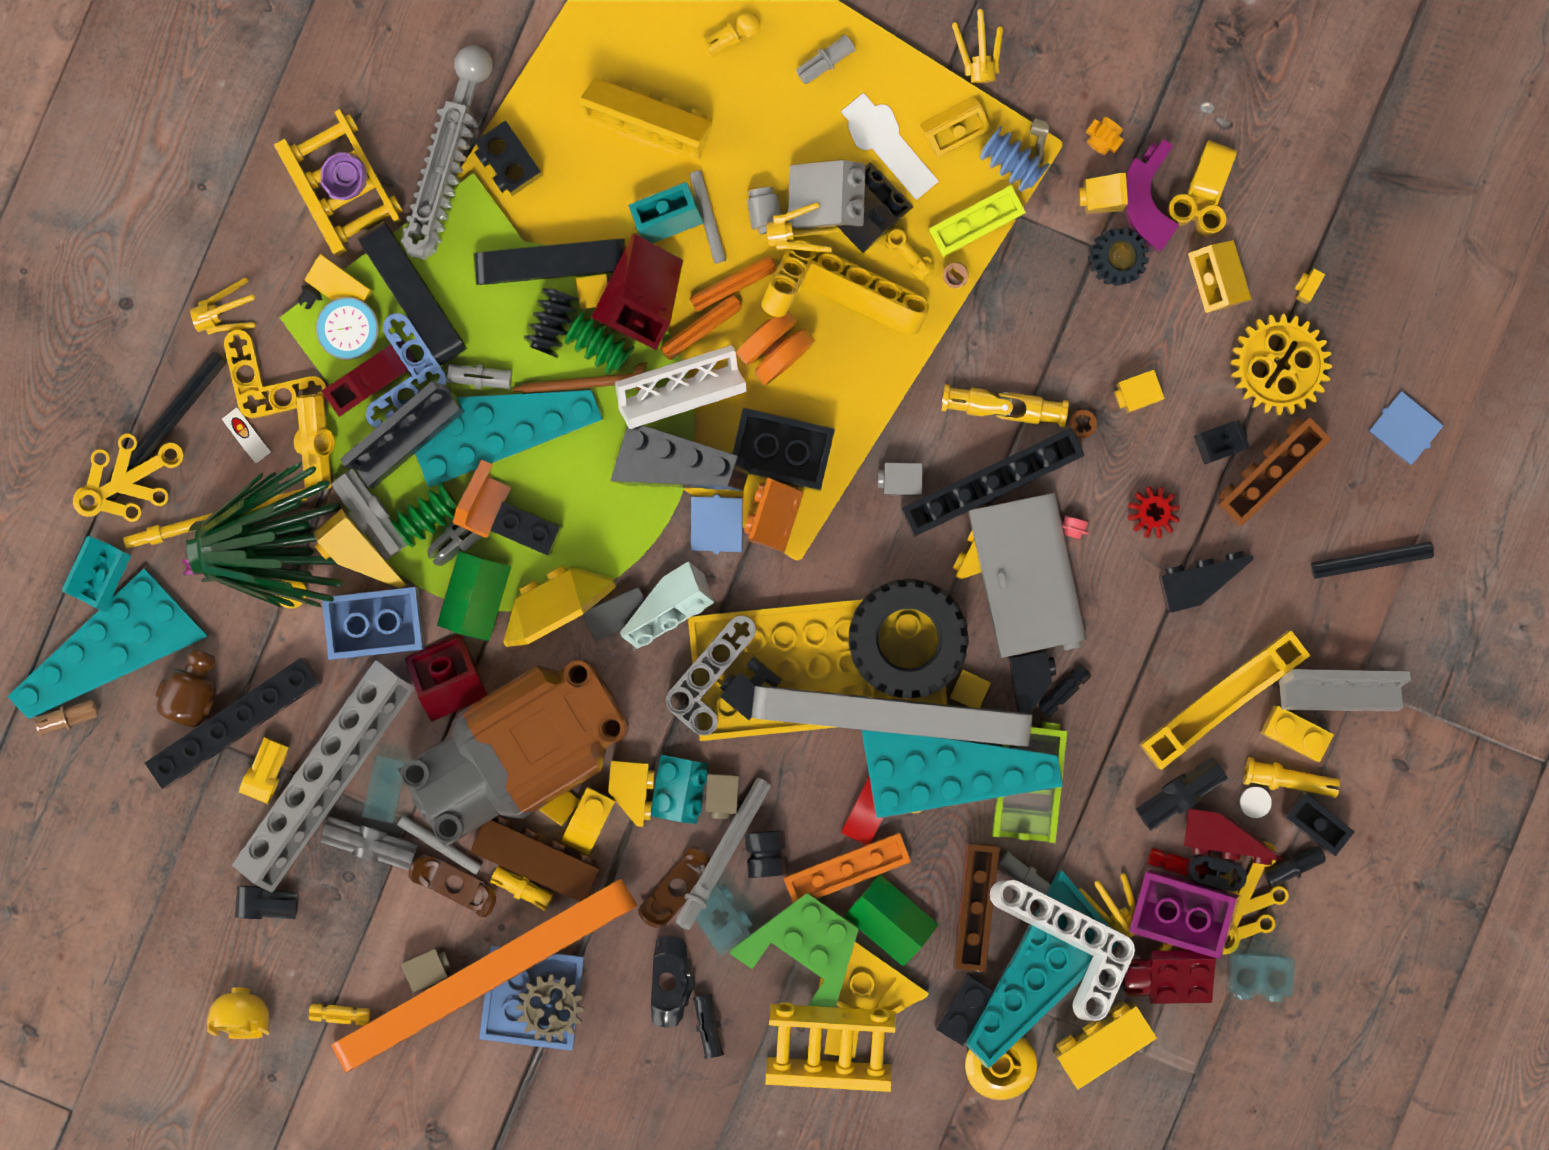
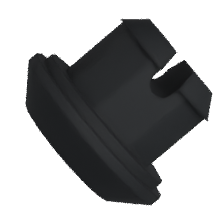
M308 284L301 286L303 293L297 301L301 306L304 302H307L305 309H310L316 300H323L321 293Z

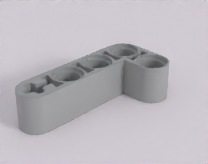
M747 616L733 618L666 696V705L670 712L698 735H709L715 731L718 725L716 713L701 698L755 636V624ZM746 621L749 623L747 630L750 632V635L747 638L743 635L740 636L736 643L741 644L738 650H735L733 645L722 639V637L728 633L731 638L736 633V629L733 627L734 624L737 622L743 624ZM720 644L726 645L730 649V657L723 663L715 661L712 656L714 647ZM698 668H704L709 672L710 679L705 686H697L692 681V673ZM676 692H684L689 698V704L683 710H677L672 706L671 698ZM702 712L710 714L713 719V725L705 731L698 729L695 725L696 716Z

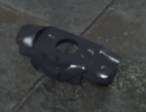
M664 936L657 939L653 955L651 1016L654 1025L669 1028L677 1026L683 1019L684 1008L689 1005V998L695 987V976H693L691 960L687 959V945L680 938ZM663 973L674 975L676 986L673 990L665 991L660 987L659 978Z

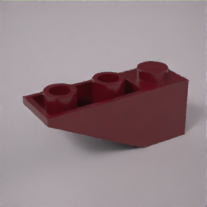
M402 340L397 342V344L402 348L405 342ZM390 344L321 392L338 417H340L408 371L392 344ZM407 348V358L412 362H418L410 349Z
M1189 809L1184 846L1192 847L1193 854L1210 856L1211 850L1223 852L1222 858L1241 861L1242 855L1254 857L1253 863L1272 865V860L1282 859L1281 854L1228 815Z

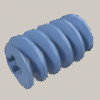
M1001 125L983 147L980 159L983 161L991 156L992 159L989 166L994 168L1001 164L999 175L1004 176L1011 172L1009 183L1013 184L1021 180L1019 191L1022 192L1029 187L1032 188L1050 164L1047 163L1039 167L1041 159L1039 155L1030 160L1031 148L1028 147L1020 152L1019 148L1022 141L1017 140L1010 144L1009 141L1012 133L1008 132L1000 136Z

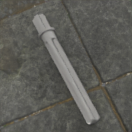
M761 778L755 780L697 884L694 885L690 894L684 896L687 901L676 919V924L689 930L701 909H707L708 905L706 902L771 788L767 781Z

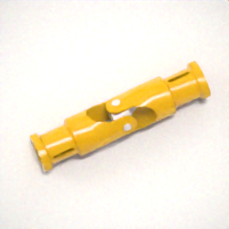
M945 384L941 411L946 412L947 409L966 411L967 415L980 417L996 414V417L1000 419L1032 424L1049 422L1059 424L1060 427L1065 428L1069 401H1046L1040 396L1008 392L999 393V396L986 389L971 387L970 390L951 388L950 384ZM1012 398L1020 399L1025 403L1026 408L1022 414L1017 416L1010 415L1013 409Z

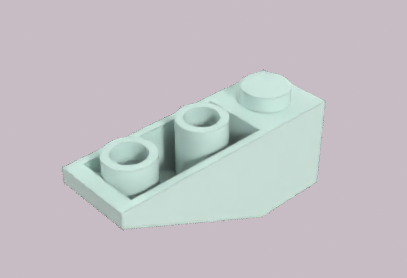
M688 561L662 577L621 630L622 638L639 649L713 604L714 600L704 573Z

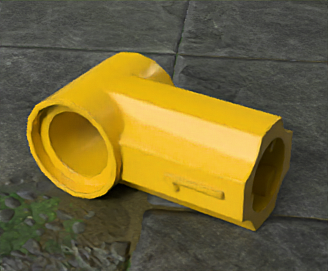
M264 737L252 767L248 768L242 780L239 793L269 804L279 782L277 777L290 747Z

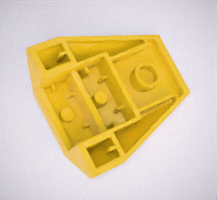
M563 565L548 572L546 574L548 579L540 584H537L534 580L519 588L521 594L515 599L503 640L505 646L527 645L583 615L616 588L617 583L615 579L573 566L564 569Z

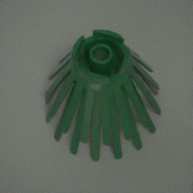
M298 462L290 468L287 467L278 474L273 472L263 480H261L263 477L262 472L206 520L196 521L190 526L189 531L196 530L195 539L186 540L187 558L191 570L194 574H204L205 578L201 579L202 582L216 581L278 607H281L280 603L289 607L295 606L292 601L284 598L316 607L322 606L319 602L306 599L304 596L327 602L334 601V598L330 595L296 588L289 582L280 581L288 580L341 587L343 586V581L340 579L312 576L308 571L281 568L282 564L338 565L331 557L326 560L323 556H311L314 551L310 547L268 548L317 542L313 533L287 537L280 536L308 530L310 524L302 521L340 510L339 503H331L256 525L299 507L302 504V499L327 489L330 486V482L322 481L239 518L312 475L316 471V467H310L279 484V481L299 469L302 462Z

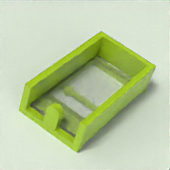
M1042 722V728L1031 727L1029 746L1001 745V747L1057 755L1062 780L1067 731L1060 730L1061 724ZM1062 787L996 798L992 836L1056 843Z

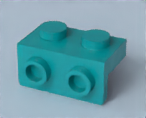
M87 536L66 579L62 592L105 612L132 555L97 538Z
M661 755L652 800L651 816L681 823L697 824L698 817L702 811L701 800L703 789L707 782L708 764Z

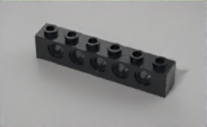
M1071 427L906 505L900 510L913 537H916L1070 464L1085 455Z
M299 658L146 761L145 765L161 789L168 788L314 690L322 682L305 658Z

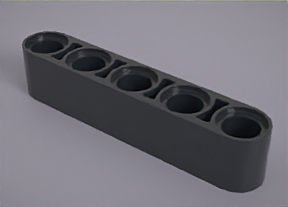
M383 221L358 237L361 246L439 365H444L465 351L467 347L388 225Z
M625 239L473 253L476 285L613 273L626 248Z

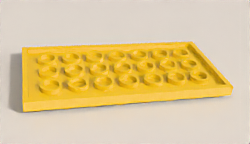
M863 599L701 615L688 618L692 665L733 618L747 616L754 622L756 627L755 636L701 698L716 713L718 725L711 734L699 735L700 741L837 728L757 718L748 720L723 700L720 696L724 691L719 687L731 673L735 677L742 673L749 680L754 676L755 672L746 666L753 656L783 679L777 686L780 688L947 705L946 686L924 697L899 698L882 693L866 682L852 661L848 643L850 623ZM903 609L892 613L883 622L879 632V646L883 655L889 662L901 668L910 669L925 664L935 653L938 644V633L932 620L926 614L914 609ZM746 621L743 624L738 622L734 624L733 627L736 629V633L731 638L728 633L722 637V639L730 642L735 650H738L741 644L736 643V640L742 635L746 638L750 635V632L747 630L749 623ZM723 644L714 647L712 651L714 660L719 663L726 662L730 657V649ZM698 668L693 672L695 685L705 686L709 682L710 675L706 669ZM765 681V682L763 683V685H762V686H770V687H772V686H771L770 684H768L766 681ZM706 712L699 713L697 715L699 729L704 731L710 729L713 725L711 715Z

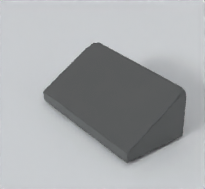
M639 587L595 606L583 614L595 641L625 627L645 601Z

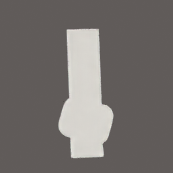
M862 93L841 111L849 120L848 127L856 146L862 150L872 148L916 200L939 182L898 134L899 126L890 107L883 104L874 106L868 97Z

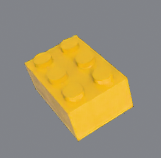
M1124 1001L1119 1002L1110 1008L1109 1013L1111 1015L1101 1021L1088 1022L1082 1027L1083 1033L1075 1038L1069 1035L1056 1044L1058 1049L1053 1053L1077 1090L1157 1039L1133 1002L1128 1004Z

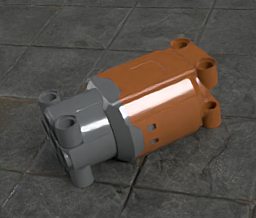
M575 660L570 662L561 671L536 665L459 712L451 733L452 736L408 761L398 770L402 781L412 794L410 796L426 822H429L435 836L446 847L499 815L524 819L598 774L603 768L606 748L622 740L628 733L629 725L609 687L601 679L591 663ZM580 665L587 670V678L581 684L576 682L573 677L575 668ZM610 719L616 720L620 724V733L616 737H612L606 732V724Z

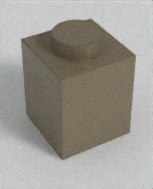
M707 775L705 812H712L711 818L730 819V814L737 813L739 776Z
M438 947L401 963L413 993L450 976L448 970L452 968L447 953L445 951L440 953Z

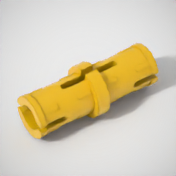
M498 865L490 880V883L514 894V898L518 900L522 898L543 911L547 910L554 896L553 892L530 881L531 879L515 874Z

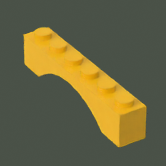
M1286 631L1147 737L1139 746L1156 768L1162 770L1230 714L1311 655L1292 631Z

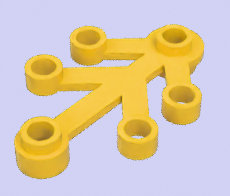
M124 433L118 439L119 452L111 481L99 487L103 467L108 465L110 457L104 449L94 450L91 454L92 466L87 485L80 487L73 496L75 510L80 515L86 517L95 516L100 511L122 516L129 522L137 521L141 516V508L137 503L129 502L123 505L106 499L117 492L151 501L155 506L165 505L169 498L166 489L163 487L152 489L133 483L163 466L174 468L180 465L183 460L182 448L174 442L164 443L159 448L158 455L126 472L131 453L137 446V440L134 435ZM126 437H130L134 442L133 446L128 449L121 445V441ZM167 449H174L177 455L173 460L165 458L164 453ZM97 453L105 454L106 461L103 464H98L94 461V456ZM155 492H163L165 499L162 502H156L153 499ZM86 495L94 497L95 502L92 506L83 504L82 500ZM131 506L138 510V514L133 518L126 515V509Z
M1263 841L1272 849L1277 851L1276 847L1273 844ZM1252 863L1247 874L1246 883L1239 893L1238 891H1228L1241 895L1229 934L1230 940L1225 945L1222 954L1226 955L1234 952L1238 948L1241 939L1261 932L1270 933L1274 930L1275 920L1268 914L1258 916L1256 922L1237 927L1243 915L1273 904L1283 905L1287 902L1289 894L1282 886H1275L1271 888L1269 893L1250 899L1264 868L1271 865ZM1231 873L1219 876L1229 881L1228 886L1234 881ZM1279 889L1282 890L1284 898L1281 901H1275L1273 898L1274 892ZM1263 918H1269L1271 926L1268 929H1262L1260 921Z

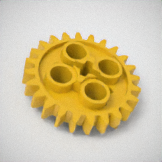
M1282 314L1279 322L1276 323L1273 315H1269L1267 325L1258 319L1256 321V331L1249 326L1245 329L1249 338L1242 336L1237 338L1242 348L1232 349V352L1238 355L1239 359L1230 361V365L1238 367V371L1231 374V377L1240 378L1241 382L1236 385L1235 389H1246L1242 399L1245 400L1252 396L1254 398L1253 408L1263 403L1264 413H1268L1271 407H1275L1276 415L1279 416L1283 411V407H1286L1291 415L1294 413L1295 404L1301 410L1306 409L1305 399L1312 403L1317 401L1313 394L1314 391L1324 393L1325 390L1319 383L1330 381V378L1323 374V370L1332 368L1331 364L1324 363V359L1330 356L1331 352H1322L1321 347L1327 341L1321 340L1317 342L1315 338L1319 334V330H1315L1312 333L1307 331L1310 322L1307 321L1300 327L1298 326V316H1295L1290 323H1287L1286 315ZM1277 335L1282 338L1284 347L1281 351L1276 352L1269 347L1268 340L1270 336ZM1292 341H1296L1297 346L1284 364L1288 369L1280 371L1269 389L1265 388V383L1277 368L1274 359L1278 361L1284 357ZM1298 352H1304L1309 356L1310 364L1307 368H1300L1296 365L1295 355ZM1256 361L1263 362L1267 367V374L1263 378L1256 377L1252 372V365ZM1281 378H1287L1293 383L1291 394L1285 395L1279 391L1278 382Z

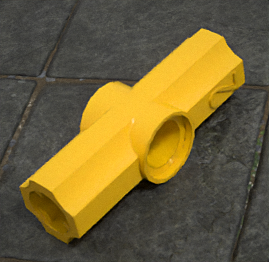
M310 394L297 396L299 430L294 437V447L297 453L302 455L303 471L313 466L316 467V471L304 479L305 489L322 481L330 482V486L327 488L329 489L332 487L329 455L335 447V438L332 432L327 429L324 395Z

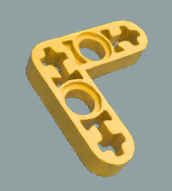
M233 330L225 337L224 348L238 408L244 416L254 419L297 409L296 397L298 394L293 387L294 385L299 384L300 391L310 388V382H314L316 386H321L322 390L327 388L326 383L316 376L264 387L252 337L242 330ZM239 335L242 340H247V345L242 347L244 356L246 357L251 354L252 360H241L234 364L233 358L240 357L238 350L231 348V343H234L235 336ZM244 365L251 366L254 370L255 376L249 383H242L237 377L238 370ZM280 389H288L292 394V400L287 406H279L275 401V394ZM269 391V402L273 407L272 410L267 411V404L258 406L256 413H252L251 409H245V404L249 402L250 396H253L255 400L266 399L263 393Z

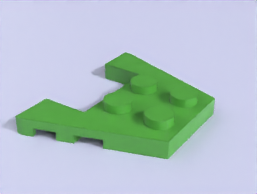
M807 892L732 948L729 954L753 969L770 943H773L824 979V982L807 1006L836 1007L859 928Z

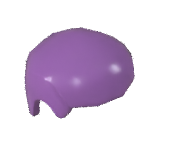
M338 152L328 157L321 167L320 184L332 199H352L358 196L366 187L368 179L367 169L364 163L353 153Z

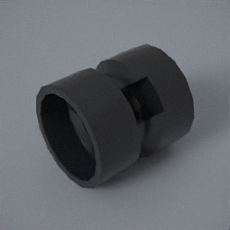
M784 830L744 834L746 851L751 854V857L747 860L748 878L788 874L787 857L781 854V851L786 848Z

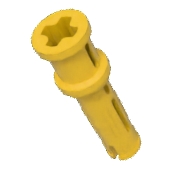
M1248 757L1243 773V784L1257 783L1267 785L1270 790L1278 789L1281 786L1337 798L1339 790L1327 788L1326 786L1340 787V778L1283 769V765L1278 762L1266 764L1256 762L1253 757Z

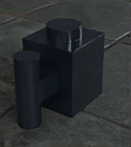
M755 656L746 664L755 672L750 680L742 673H739L737 677L731 673L719 687L724 691L720 697L748 720L752 718L755 686H762L766 681L772 687H777L783 680Z

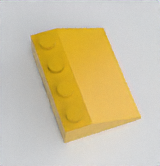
M603 76L602 80L595 77L581 96L578 104L583 117L700 160L712 128V121L707 119L708 114L691 108L690 113L678 109L679 103L662 97L661 101L649 98L650 93L638 87H632L631 91L620 87V81L608 76Z

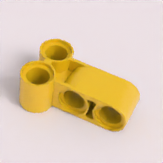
M1207 140L1187 195L1180 194L1175 196L1167 206L1166 216L1179 226L1186 225L1191 220L1195 221L1196 230L1205 237L1217 235L1226 224V214L1217 205L1235 160L1237 150ZM1176 203L1187 205L1189 216L1184 218L1177 216L1174 212V205ZM1205 214L1216 216L1218 227L1213 229L1206 227L1203 223V216Z

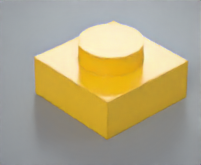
M1315 268L1310 271L1309 275L1303 273L1295 287L1299 291L1295 299L1308 304L1325 274Z

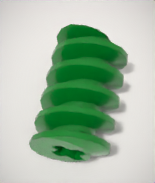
M584 310L568 330L564 343L570 345L577 341L574 349L577 353L587 348L584 358L590 360L597 356L595 366L598 368L607 363L605 369L607 375L614 371H619L634 351L635 346L633 345L624 350L626 339L622 338L616 343L613 342L616 332L611 331L604 335L605 325L602 323L594 328L595 319L590 317L584 320Z
M441 482L437 483L438 494L428 489V501L418 496L416 498L419 507L415 508L408 503L406 504L407 515L397 510L398 521L395 522L390 518L400 537L410 547L416 546L414 536L422 541L426 539L425 529L432 534L437 531L435 522L441 526L447 525L445 515L454 519L455 508L458 505Z

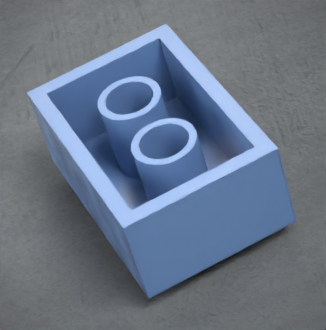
M417 587L332 596L334 598L332 602L322 600L328 660L425 650L419 588Z

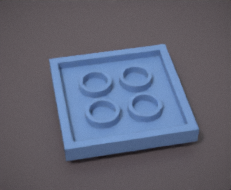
M491 945L490 953L502 946ZM555 953L487 992L484 996L479 1039L572 1051L575 1032L571 1035L564 1031L563 1041H560L557 1035H553L551 1043H547L546 1035H541L538 1040H535L536 1031L532 1029L530 1032L525 1033L524 1030L528 1023L526 1021L518 1022V1018L524 1013L517 1010L516 1005L524 1003V1000L519 997L520 992H530L526 984L531 982L536 986L537 976L540 975L544 981H548L549 975L554 974L555 981L557 982L565 976V985L569 987L575 983L577 986L573 993L574 995L580 994L584 956ZM558 988L552 990V999L548 1004L542 1003L541 998L538 996H533L530 1000L532 1006H543L546 1008L544 1016L538 1020V1024L542 1028L549 1026L550 1022L548 1019L553 1012L558 1013L562 1020H568L571 1016L568 1010L562 1009L559 1011L555 1008L557 1000L563 996L562 991ZM572 1023V1026L575 1030L576 1024Z

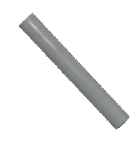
M702 171L690 173V178L704 221L703 224L714 264L724 262L726 257Z
M405 815L402 816L397 824L475 875H477L483 865L451 844L445 847L434 833Z

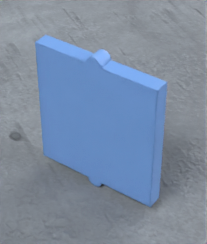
M1401 391L1388 408L1382 409V415L1369 432L1411 466L1424 449L1431 447L1430 442L1444 425Z
M715 494L714 496H691V550L713 551L714 554H719L720 551H743V497H721L720 494Z

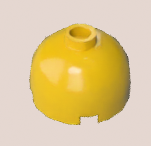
M231 988V993L221 995L211 1005L207 1018V1032L219 1037L220 1031L228 1033L231 1039L262 1038L263 1033L268 1036L270 1034L269 1010L259 996L250 994L249 988Z

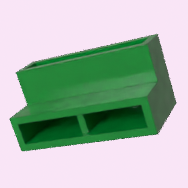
M458 551L437 626L461 635L490 641L511 566Z
M881 874L870 883L863 894L844 915L902 966L924 946L939 925Z

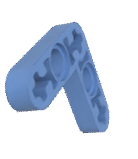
M402 313L389 315L384 321L383 331L412 376L373 401L367 407V421L376 428L383 421L381 419L376 421L373 419L372 415L375 414L374 407L377 405L380 409L390 404L386 398L391 396L393 404L400 409L403 405L398 401V392L402 388L412 389L415 395L420 392L419 388L412 383L414 379H417L418 384H421L427 379L426 373L430 371L432 374L438 373L441 378L438 379V383L443 385L447 383L445 371L436 361L409 318ZM394 318L398 322L402 320L405 322L406 326L403 327V331L407 337L411 333L416 337V339L407 341L402 348L397 344V342L403 340L400 334L397 332L392 334L389 330L393 326L391 321ZM412 344H417L423 348L424 356L419 362H412L406 356V350ZM394 409L385 415L386 419L395 413Z

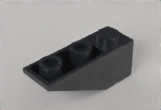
M1244 551L1226 554L1227 561L1214 563V559L1209 558L1195 562L1196 568L1184 571L1183 565L1165 569L1166 575L1160 576L1159 581L1167 613L1201 606L1253 561V555L1245 556Z

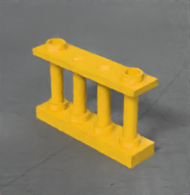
M340 109L334 112L340 123L299 145L294 143L290 146L283 139L274 144L332 253L336 257L347 252L344 243L348 242L347 238L391 215L396 224H399L402 221L398 214L403 212L394 195L390 198L388 197L354 134V132L358 131V128L350 113L344 116ZM346 134L355 149L349 153L356 155L367 169L369 177L366 187L358 196L349 200L332 198L319 200L314 189L318 188V184L321 182V168L312 173L311 171L305 173L299 162L304 160L303 156ZM376 188L384 203L383 205L343 227L340 225L334 227L329 216L334 214V210Z
M788 1002L770 1004L769 1025L778 1026L776 1057H767L766 1085L891 1092V1064H883L885 1032L895 1033V1011H888L884 1008L871 1010L793 1005ZM791 1027L810 1028L808 1059L789 1058ZM822 1029L841 1030L839 1061L820 1060ZM854 1030L872 1031L870 1063L851 1061Z

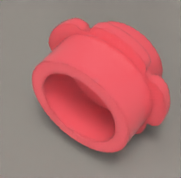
M1065 515L1062 524L1064 535L1081 539L1082 534H1089V531H1087L1089 522Z

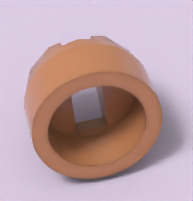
M955 262L945 268L943 279L948 286L959 288L968 281L969 271L962 263ZM953 267L964 277L962 281L950 271Z

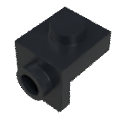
M1239 419L1194 435L1204 465L1249 449L1247 433Z

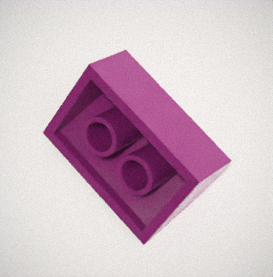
M1150 869L1145 873L1129 932L1221 959L1241 895Z

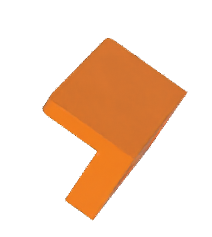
M481 460L456 508L453 524L480 536L488 537L502 502H506L510 494L511 487L490 478L493 464Z

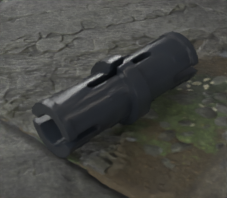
M712 994L692 998L698 1020L696 1031L700 1032L705 1059L724 1055L718 1029L721 1027V1023L716 1019Z

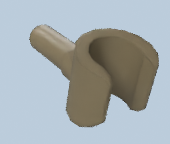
M1035 118L1030 134L1039 137L1036 156H1041L1039 163L1043 164L1044 146L1049 125L1046 121Z

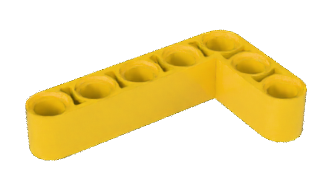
M800 239L792 241L794 243L812 244ZM787 249L771 278L761 303L766 313L775 317L785 316L800 288L804 286L906 335H914L919 332L930 307L928 301L921 295L831 252Z

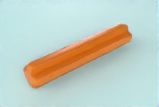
M767 256L692 295L690 301L696 311H701L774 273L777 267L773 259Z
M734 295L730 296L662 344V353L667 359H673L739 312L742 308L740 301Z

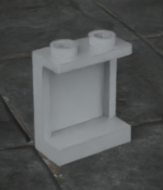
M839 160L790 165L788 212L818 202L820 207L788 220V223L792 222L794 229L838 225L863 226L865 164Z

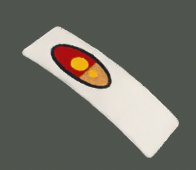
M235 408L222 418L223 422L255 463H258L271 453L238 408Z

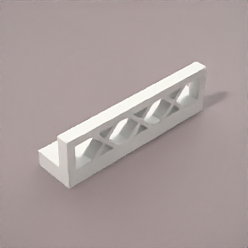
M732 345L615 382L619 411L629 429L747 392L746 382L737 368L736 351ZM728 358L727 367L718 370L713 369L717 361ZM699 369L695 377L684 378L688 370ZM670 378L666 386L661 388L654 387L659 379ZM634 387L641 388L636 396L626 399L625 390Z

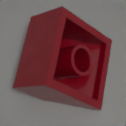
M456 634L425 648V650H420L404 658L418 699L431 722L469 706L488 695L478 668L461 634Z

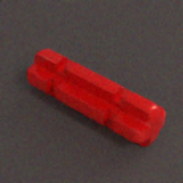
M1155 848L1151 849L1147 860L1148 864L1159 868L1163 866L1165 870L1188 877L1186 865L1189 859L1171 853L1166 855L1164 851ZM1204 864L1196 865L1195 871L1199 872V878H1201L1203 873L1208 874L1209 868L1205 867Z

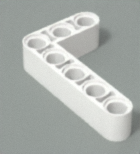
M1004 880L995 883L990 890V900L997 908L1093 956L1072 1006L1075 1015L1079 1019L1097 1021L1105 1018L1134 956L1135 948L1132 940L1019 881ZM1007 886L1013 891V898L1009 903L1003 898V890ZM1034 900L1040 905V912L1036 917L1030 911V905ZM1061 914L1067 919V926L1064 930H1061L1057 923L1058 917ZM1087 928H1091L1094 932V939L1090 944L1086 942L1084 936ZM1116 941L1121 946V952L1117 958L1112 953V945ZM1102 970H1105L1108 974V982L1105 986L1101 985L1099 981V974ZM1090 998L1094 1000L1096 1005L1095 1011L1091 1015L1086 1010V1004Z

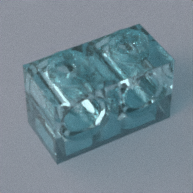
M1230 953L1228 954L1226 991L1234 993L1235 999L1253 1000V994L1265 995L1266 1001L1284 1002V996H1293L1295 959L1284 956ZM1242 969H1250L1252 972V980L1247 985H1239L1237 982V974ZM1277 970L1281 971L1284 977L1282 984L1278 987H1271L1268 983L1270 973Z

